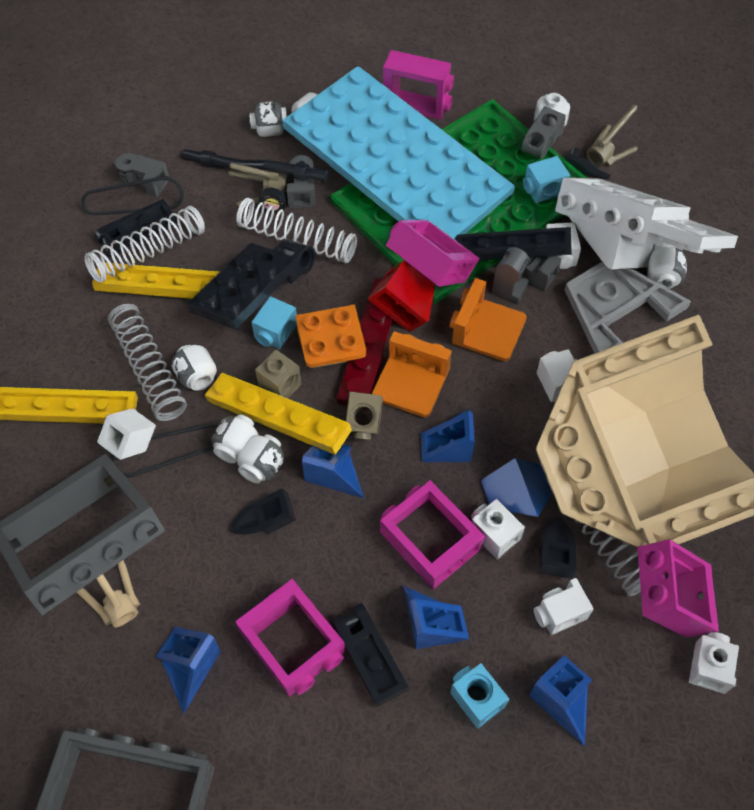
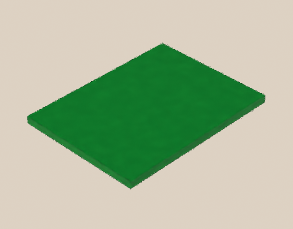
M493 99L441 129L515 185L513 194L466 234L546 229L547 224H556L567 217V215L555 211L558 197L536 203L531 194L525 191L523 179L526 176L527 165L558 156L570 174L569 178H587L551 147L542 160L521 150L522 144L529 129ZM352 183L330 195V201L394 265L404 260L386 246L391 237V229L399 221ZM502 259L478 261L465 283L444 286L435 284L432 303L436 304Z

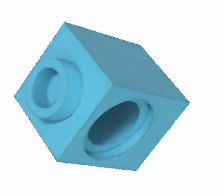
M558 156L527 165L526 176L523 179L524 189L528 194H531L536 203L558 197L563 178H569L570 174Z
M270 296L252 321L255 339L265 347L273 346L281 349L297 326L296 307Z
M482 663L474 669H471L470 666L463 668L452 679L455 683L452 685L450 694L477 729L504 709L509 701L507 695ZM472 686H479L485 691L486 698L481 701L473 700L468 695L467 689Z

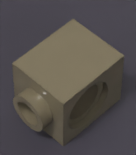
M275 350L255 369L258 387L285 398H289L302 385L299 365L278 350Z
M350 392L346 422L350 423L353 431L352 438L371 440V434L379 435L384 399L381 395ZM362 408H368L373 414L372 421L368 425H359L356 421L357 412Z

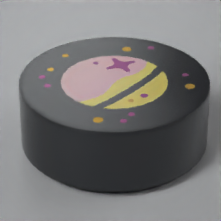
M265 188L259 195L258 205L263 202L264 213L267 212L270 206H273L274 214H277L279 210H285L287 198L277 188Z

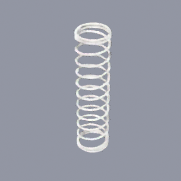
M246 198L241 202L236 216L239 227H245L247 230L254 228L257 233L265 232L267 237L275 235L277 240L287 239L286 236L294 221L293 213H290L286 219L283 237L278 238L276 232L279 230L284 218L283 209L279 210L276 215L274 232L268 234L266 229L269 227L274 215L273 206H270L265 214L264 229L258 231L256 226L263 216V202L255 210L253 227H248L247 225L254 213L253 199ZM262 205L261 214L256 222L258 210ZM272 209L270 219L266 225L269 211ZM244 210V223L242 224L241 217ZM282 212L280 222L277 226L278 217ZM303 216L296 223L294 241H297L296 239L303 228ZM291 217V222L287 230L288 221ZM313 220L309 221L306 227L303 244L307 245V241L312 234L314 228ZM300 221H301V225H300L299 231H298V233H297L298 225H299V223H300ZM320 224L313 246L316 253L322 254L325 252L328 258L335 255L338 262L348 263L356 249V235L351 233L346 237L339 259L338 251L344 239V230L338 235L335 252L332 255H328L327 248L333 239L334 227L329 229L325 240V248L319 252L317 245L324 232V224Z
M188 206L178 211V215L172 213L169 219L162 218L159 223L152 222L150 228L142 227L140 232L133 231L130 237L123 236L121 242L113 240L111 247L103 245L101 252L93 250L86 253L84 256L86 267L91 276L97 282L102 283L106 280V271L110 276H115L113 265L103 254L104 248L111 250V256L116 267L124 272L125 265L123 260L113 249L115 243L120 244L122 255L127 264L134 267V258L129 249L123 244L125 238L130 239V245L135 257L140 262H144L143 251L132 238L134 234L140 235L141 245L145 253L153 258V247L142 234L144 229L149 230L150 239L155 249L159 253H163L162 241L168 248L172 249V238L176 243L182 244V235L190 240L192 238L191 231L196 235L204 233L205 225L201 214L193 206ZM181 212H184V219L180 216ZM188 214L195 220L199 231L192 225ZM172 216H177V223L179 229L175 225V223H173L170 220ZM180 219L186 225L189 232V237H187L183 232L180 224ZM163 220L168 221V228L170 234L166 230V228L161 225V222ZM170 223L177 230L180 242L175 238ZM153 225L159 226V233L161 239L156 234V232L152 230ZM161 228H162V229L165 231V233L167 234V236H168V238H169V240H170L171 246H169V245L167 244V242L165 241V239H164V237H163V234H162V231H161ZM152 233L155 235V237H156L157 240L159 241L160 246H161V251H160V250L158 249V247L156 246V244H155V242H154V240H153ZM142 237L144 238V240H145V241L147 242V244L149 245V247H150V249H151V252H152V255H150V254L148 253V251H147V249H146V247H145V245H144V243H143ZM133 243L136 245V247H137L138 250L140 251L141 256H142V260H141V259L139 258V256L137 255V253H136V251H135V249H134ZM124 249L129 254L132 264L128 261ZM95 252L101 255V260L94 254ZM114 253H115V255L118 257V259H119V261H120V263H121V265H122V269H121L120 266L118 265V263H117V261H116V259H115ZM104 259L108 262L112 270V273L107 268ZM94 262H95L96 265L98 266V269H99V271H100L101 277H100L99 274L97 273V270H96V268H95V266H94Z

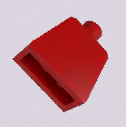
M402 260L386 272L370 294L368 300L408 332H411L428 322L435 284L407 261Z

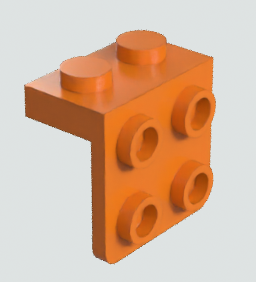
M475 278L471 288H465L460 301V305H462L461 310H455L450 321V327L454 328L452 344L506 362L511 358L527 316L521 311L484 300L486 281Z
M355 304L295 315L299 342L302 345L305 363L308 367L312 368L350 361L366 356V347Z
M394 331L389 340V359L373 390V395H381L384 398L383 404L424 418L429 417L450 371L452 350L446 349L440 344H431L419 340L410 334H401Z

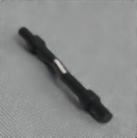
M184 149L182 153L184 160L200 162L202 166L211 168L214 165L230 168V164L235 163L260 170L293 175L295 179L304 181L314 179L327 182L329 179V171L311 168L309 164L300 162L290 164L269 159L241 160L216 155V152L209 150L199 152Z

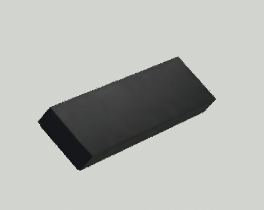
M571 227L459 234L455 238L458 243L480 258L479 261L503 259L505 252L510 247L523 250L528 257L572 255Z

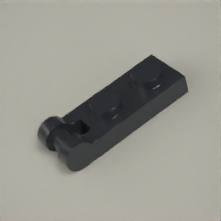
M161 199L99 228L95 232V238L99 244L111 247L113 240L121 242L123 236L130 237L133 231L140 232L142 227L150 228L152 222L159 223L162 218L169 219L173 212L165 200ZM172 216L170 220L175 225L178 224L176 216ZM163 220L161 225L168 229V221ZM153 225L152 230L156 234L159 233V226ZM144 229L142 234L149 238V230ZM134 234L132 238L137 243L140 242V235ZM128 238L123 240V244L126 247L131 246L130 239ZM115 243L113 249L120 254V244ZM104 248L103 250L106 253V255L109 258H112L111 250L109 248Z
M360 603L352 607L353 611L342 617L339 614L330 620L336 633L344 641L345 649L376 707H379L408 691L409 686L366 608ZM360 624L363 630L352 635L349 629Z

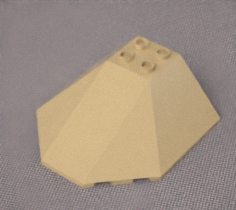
M699 314L572 363L535 449L561 514L635 547L667 539L681 544L754 515V473L728 446L704 391L702 350L709 348L713 344Z

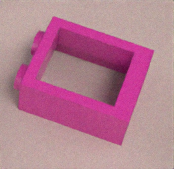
M394 50L390 51L383 66V85L423 116L441 120L444 112L449 111L451 108L453 96L449 95V91L452 90L454 75H450L451 63ZM400 76L437 84L436 98L400 90Z
M400 220L391 229V237L386 244L387 247L438 286L465 283L480 259L429 220Z
M431 480L422 487L420 485L415 486L407 494L406 500L398 506L392 505L387 508L380 519V533L433 590L483 548L485 535ZM428 499L464 536L433 563L396 526Z
M670 539L637 547L643 616L684 637L719 632L711 564ZM668 572L669 576L665 579V573ZM704 593V598L699 600V595Z
M293 579L289 580L235 621L240 634L289 697L295 692L298 695L306 692L315 683L314 677L324 669L327 672L333 670L344 659L342 656L345 653L344 641ZM298 604L329 644L290 675H287L257 635Z

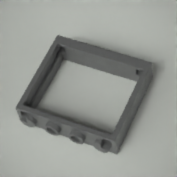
M104 454L0 521V551L23 592L43 616L162 534L165 529L151 506L111 459ZM118 487L136 510L32 579L17 553Z
M78 728L77 733L64 730L36 810L61 809L80 751L196 775L197 779L188 810L204 809L215 767L210 761L206 760L207 755L196 753L194 750H185L184 755L170 753L171 747L161 743L149 742L147 748L134 745L135 739L123 735L114 734L112 740L100 738V732L90 728Z

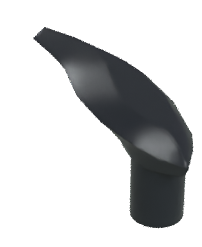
M576 147L571 148L569 154L563 155L568 163L584 175L602 179H609L611 176L598 169L590 161L579 157L580 150Z

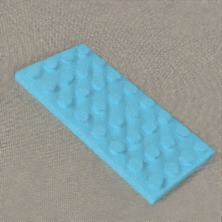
M359 66L283 119V128L397 221L429 220L454 240L456 235L466 234L512 195L515 189V185Z

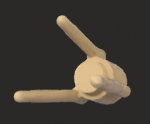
M124 560L118 563V568L126 594H123L121 590L113 591L103 574L96 579L106 594V597L103 599L104 607L84 588L76 592L101 616L106 625L112 624L115 628L121 627L134 619L138 614L136 607L140 605L134 594Z

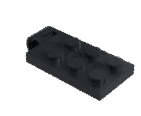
M290 239L282 240L273 250L254 243L248 244L187 303L190 313L237 330L285 279H287L288 283L292 284L301 274H306L312 269L316 257L315 249L312 246Z

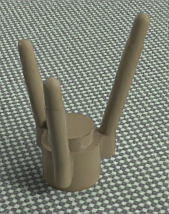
M633 105L609 133L611 125L607 124L593 145L586 151L587 158L591 163L598 167L603 164L610 167L615 161L638 150L637 146H634L613 156L615 147L610 141L636 111L637 105Z
M235 163L230 164V168L242 172L229 171V176L263 182V189L277 188L286 195L287 175L267 172ZM259 197L253 198L254 204H258ZM242 201L237 202L236 205L239 207Z

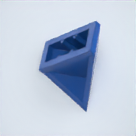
M469 409L421 433L423 462H471L475 441L473 413Z
M342 444L336 455L313 446L303 455L302 465L305 481L364 499L350 456L351 446Z
M517 458L481 480L488 504L497 499L509 512L538 517L551 495H553L550 485L546 482V475L542 465Z
M403 585L416 650L469 639L462 606L442 603Z
M174 626L155 657L162 661L184 714L221 651L214 637L210 634Z
M564 655L539 678L529 697L585 747L587 687L592 679Z

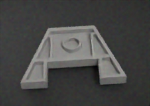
M603 262L566 283L564 290L594 353L622 344L623 342L607 326L647 302L666 322L686 310L691 303L687 298L631 268L610 269Z

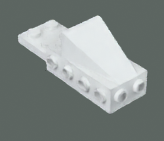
M563 178L555 211L567 215L572 222H575L577 229L607 268L648 267L653 245L666 247L668 243L677 244L679 242L685 244V250L694 253H703L704 250L721 252V248H735L737 235L688 220L690 207L602 179Z

